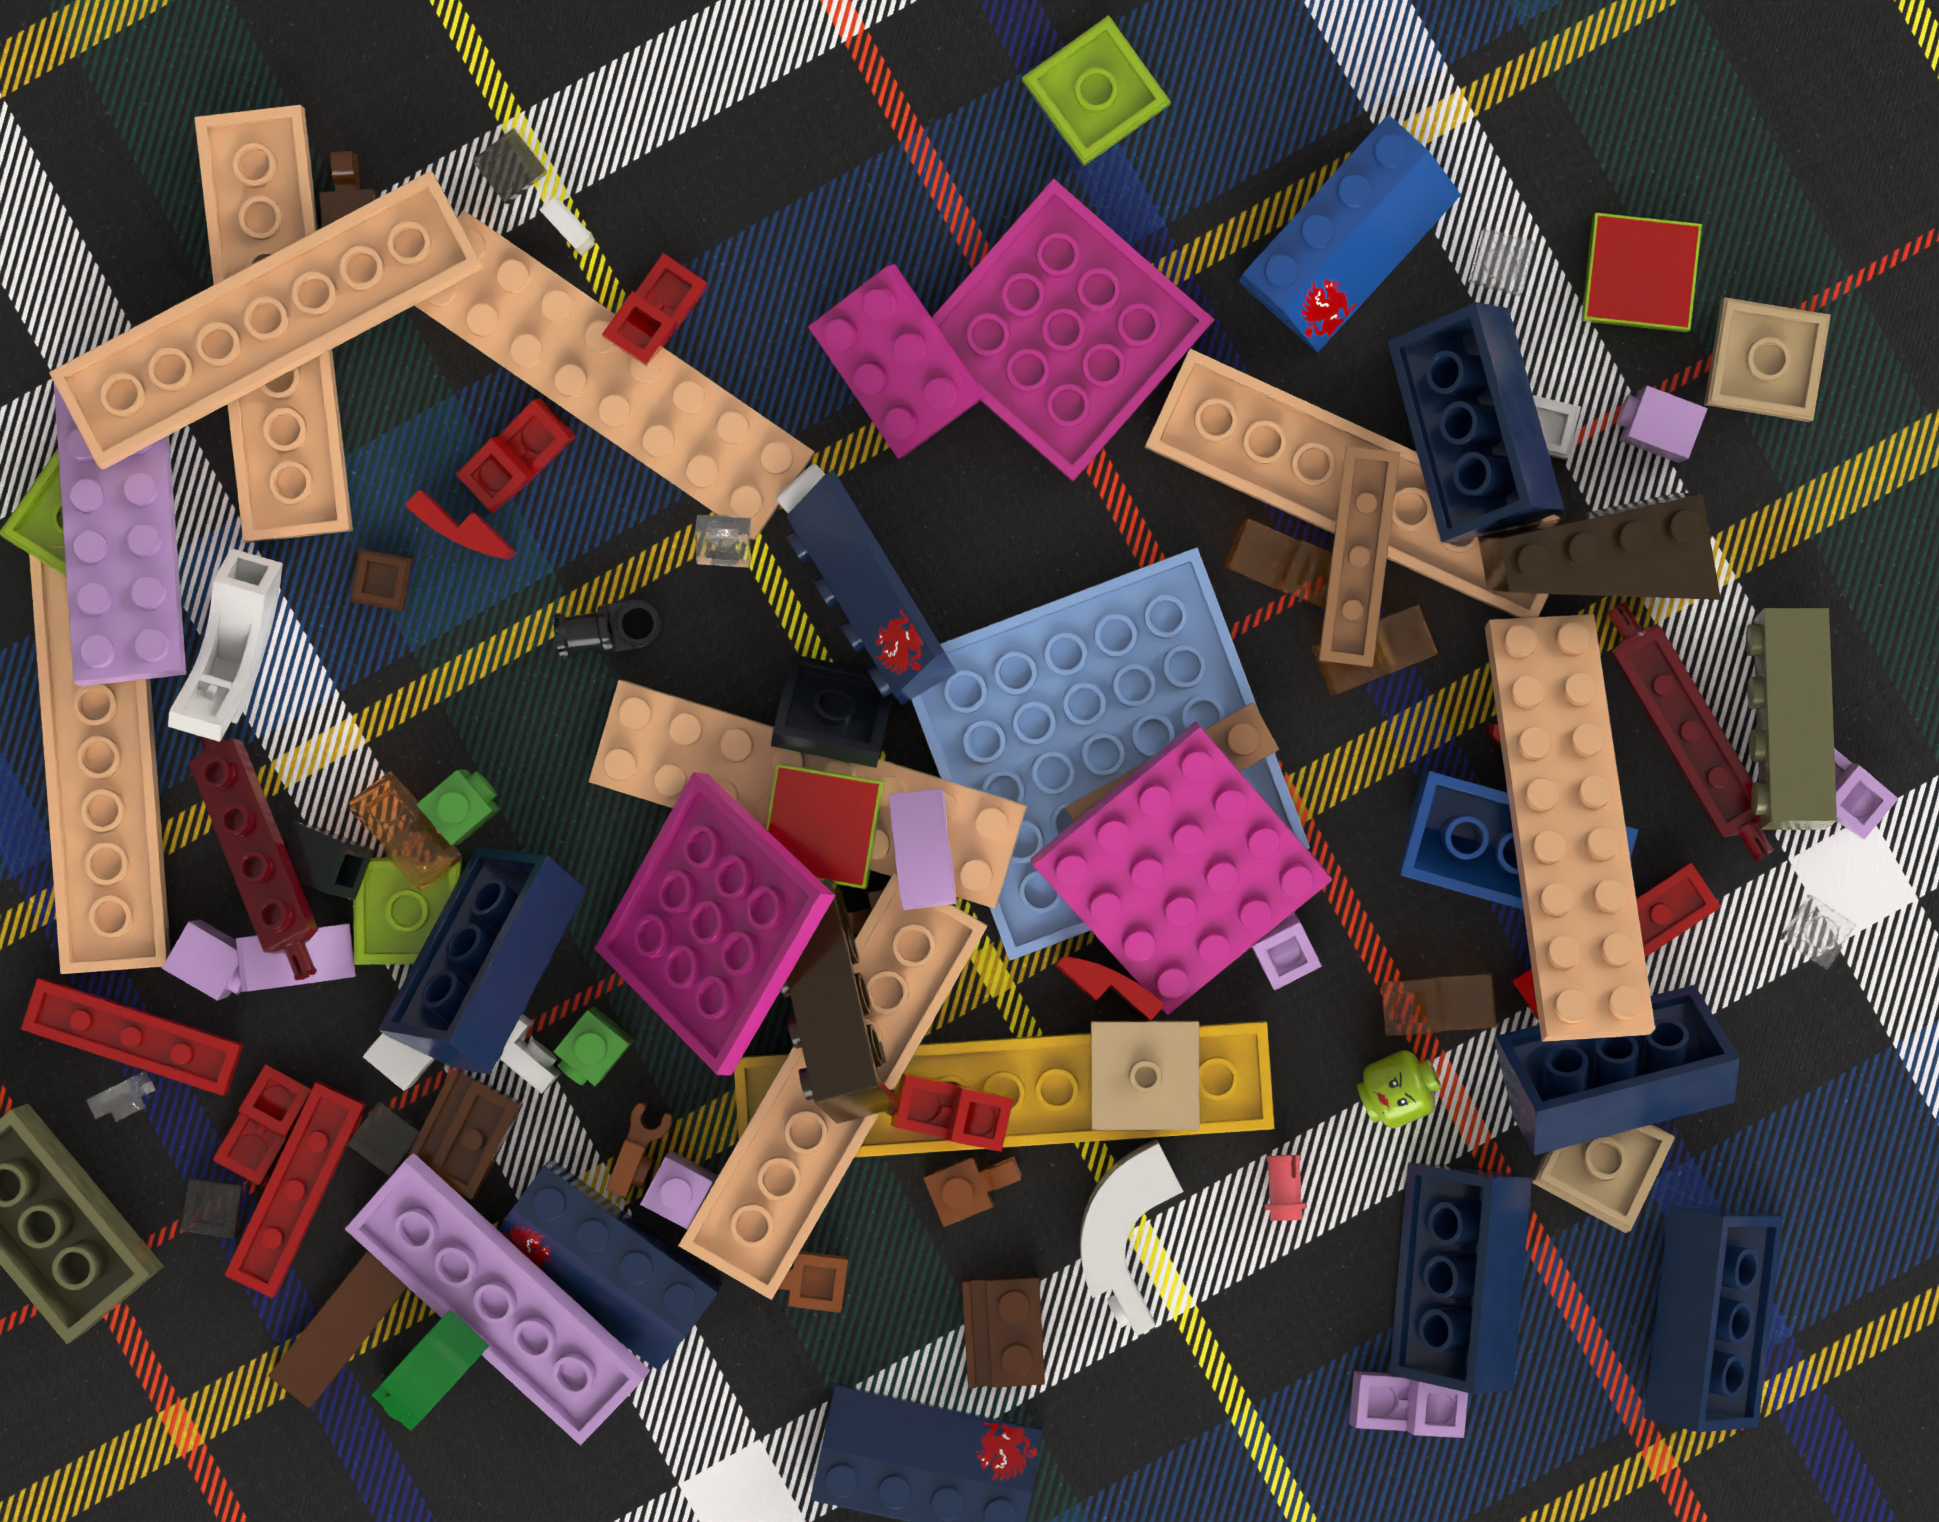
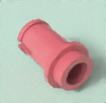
M1301 1155L1266 1156L1270 1204H1265V1210H1270V1221L1302 1220V1209H1307V1203H1302Z

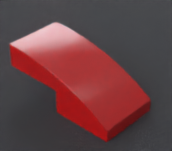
M663 253L637 291H632L602 333V337L647 367L708 288L707 282Z
M541 398L534 399L499 436L491 438L456 475L491 513H495L576 438V435Z
M421 490L405 504L419 519L434 530L467 548L509 561L517 554L481 516L473 512L459 525L428 493Z
M1067 956L1061 957L1055 964L1061 972L1093 1001L1097 1000L1108 987H1111L1147 1021H1151L1165 1006L1162 1001L1135 981L1100 964Z
M265 1064L238 1110L240 1114L218 1149L213 1161L261 1187L291 1135L312 1089Z
M903 1073L897 1092L899 1108L893 1110L890 1125L897 1129L946 1138L955 1143L1002 1152L1014 1099L966 1086Z

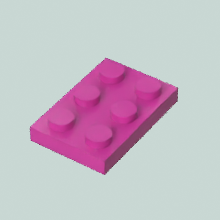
M895 264L886 266L808 326L898 459L909 454L985 397Z

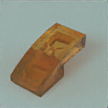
M1243 518L1223 568L1325 609L1332 553L1304 540L1294 539L1251 519Z
M1419 605L1379 620L1373 667L1319 661L1320 644L1312 646L1331 696L1438 655Z
M389 771L350 800L348 804L351 813L384 846L387 857L419 891H422L460 862L462 857L456 847L448 843L416 805L419 803L418 800Z
M1493 973L1382 982L1386 1036L1497 1027Z

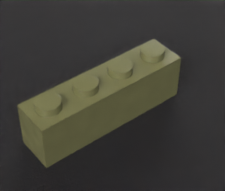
M1764 608L1753 620V624H1748L1746 630L1747 655L1755 656V677L1749 678L1747 698L1749 708L1756 709L1757 729L1751 730L1749 753L1751 761L1758 762L1759 782H1754L1751 790L1752 812L1754 815H1760V830H1826L1837 821L1829 608Z

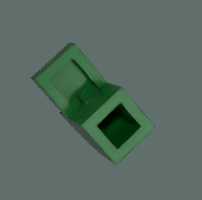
M449 1310L385 1379L372 1396L383 1406L390 1417L400 1421L407 1429L412 1431L483 1354L489 1345L453 1311Z

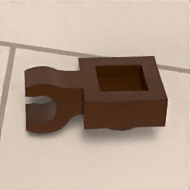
M353 151L330 152L335 191L319 192L322 228L377 199L374 189L360 190L358 155L353 154Z

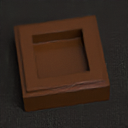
M359 549L350 601L405 612L414 559Z

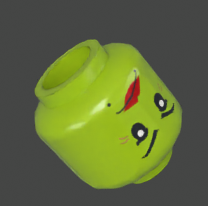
M1407 1050L1399 1051L1366 1066L1363 1071L1364 1082L1357 1084L1359 1095L1371 1120L1374 1123L1382 1121L1389 1128H1399L1432 1113L1435 1109V1096L1433 1092L1442 1088L1430 1060L1427 1059L1419 1062L1418 1058Z

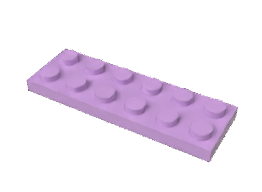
M54 383L73 681L80 687L186 675L169 435L102 470L97 466Z
M414 1153L402 1163L345 1228L348 1233L441 1318L451 1310L489 1345L482 1356L580 1446L651 1371Z

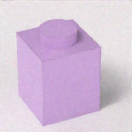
M1645 386L1638 390L1636 397L1628 394L1622 405L1617 425L1624 428L1619 441L1680 463L1689 459L1708 408L1650 386Z
M201 919L188 922L162 969L217 1001L229 997L231 992L238 995L242 989L236 940Z
M671 1150L665 1156L640 1205L688 1230L718 1175Z

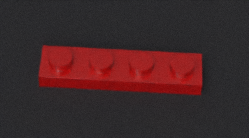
M1691 862L1685 863L1636 896L1645 958L1721 908ZM1530 966L1510 981L1539 1023L1532 967Z
M46 978L37 979L21 1030L222 1096L227 1095L244 1046V1043Z
M321 1081L315 1082L224 1276L271 1298L277 1295L367 1105L366 1102Z

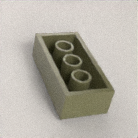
M29 1104L11 1109L0 1118V1265L65 1343L68 1344L88 1331L162 1269L164 1265Z

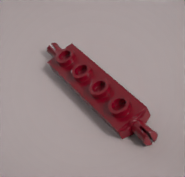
M1627 601L1618 605L1617 608L1608 611L1607 615L1610 616L1623 640L1610 654L1719 837L1739 834L1754 861L1765 857L1764 854L1769 855L1774 851V848L1771 847L1764 833L1760 830L1758 825L1760 815H1754L1751 808V790L1754 782L1661 626L1642 629L1627 605Z
M199 736L204 750L196 759L189 762V765L263 952L270 954L285 953L293 971L294 979H306L310 977L309 975H314L317 972L306 943L315 935L318 927L244 743L234 738L223 740L222 737L219 742Z

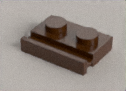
M451 1069L408 1157L414 1153L457 1193L470 1200L476 1199L524 1103L478 1079L471 1078L459 1069Z
M1039 1275L994 1277L978 1280L962 1279L968 1389L985 1386L1045 1385Z

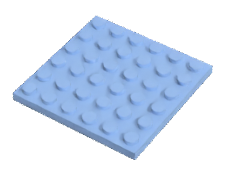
M1198 548L941 643L940 645L955 668L956 673L911 699L942 779L1028 805L998 905L995 909L990 907L1009 961L1090 931L1089 927L1035 869L1030 860L1031 857L1073 823L1065 806L1150 760L1195 721L1203 729H1206L1251 703H1254L1257 708ZM1275 753L1240 771L1304 846L1309 849V843Z

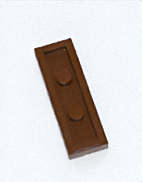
M367 1251L268 1376L310 1409L407 1289V1286L374 1255Z

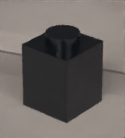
M294 822L291 833L284 843L300 883L326 894L356 899L374 852L373 849L327 829Z

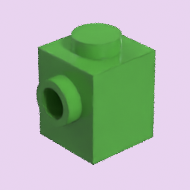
M456 770L416 804L451 846L463 843L501 810L492 800L497 796V793L478 771L471 775L467 770Z
M594 1006L585 1012L553 1053L562 1059L558 1067L569 1078L582 1086L587 1080L596 1086L609 1073L635 1039Z

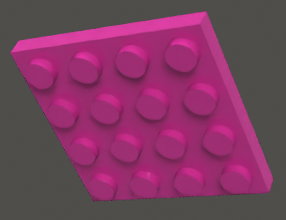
M1055 179L1047 185L932 317L945 339L985 397L980 401L1072 482L1215 320Z
M1197 721L1030 858L1035 869L1135 980L1165 1004L1162 1010L1167 1015L1332 881L1331 876Z
M693 772L594 949L716 1075L731 1076L835 895L708 774Z

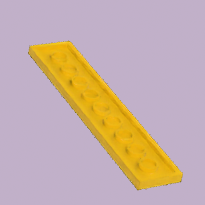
M1266 1021L1199 1025L1200 1130H1092L1091 1033L919 1044L903 1072L1014 1099L1003 1147L1274 1129L1268 1027ZM789 1053L742 1056L736 1066L734 1076L739 1140ZM900 1079L894 1087L896 1097L900 1084ZM891 1109L879 1113L855 1157L985 1148L955 1143L942 1137L894 1128L890 1125L894 1110Z

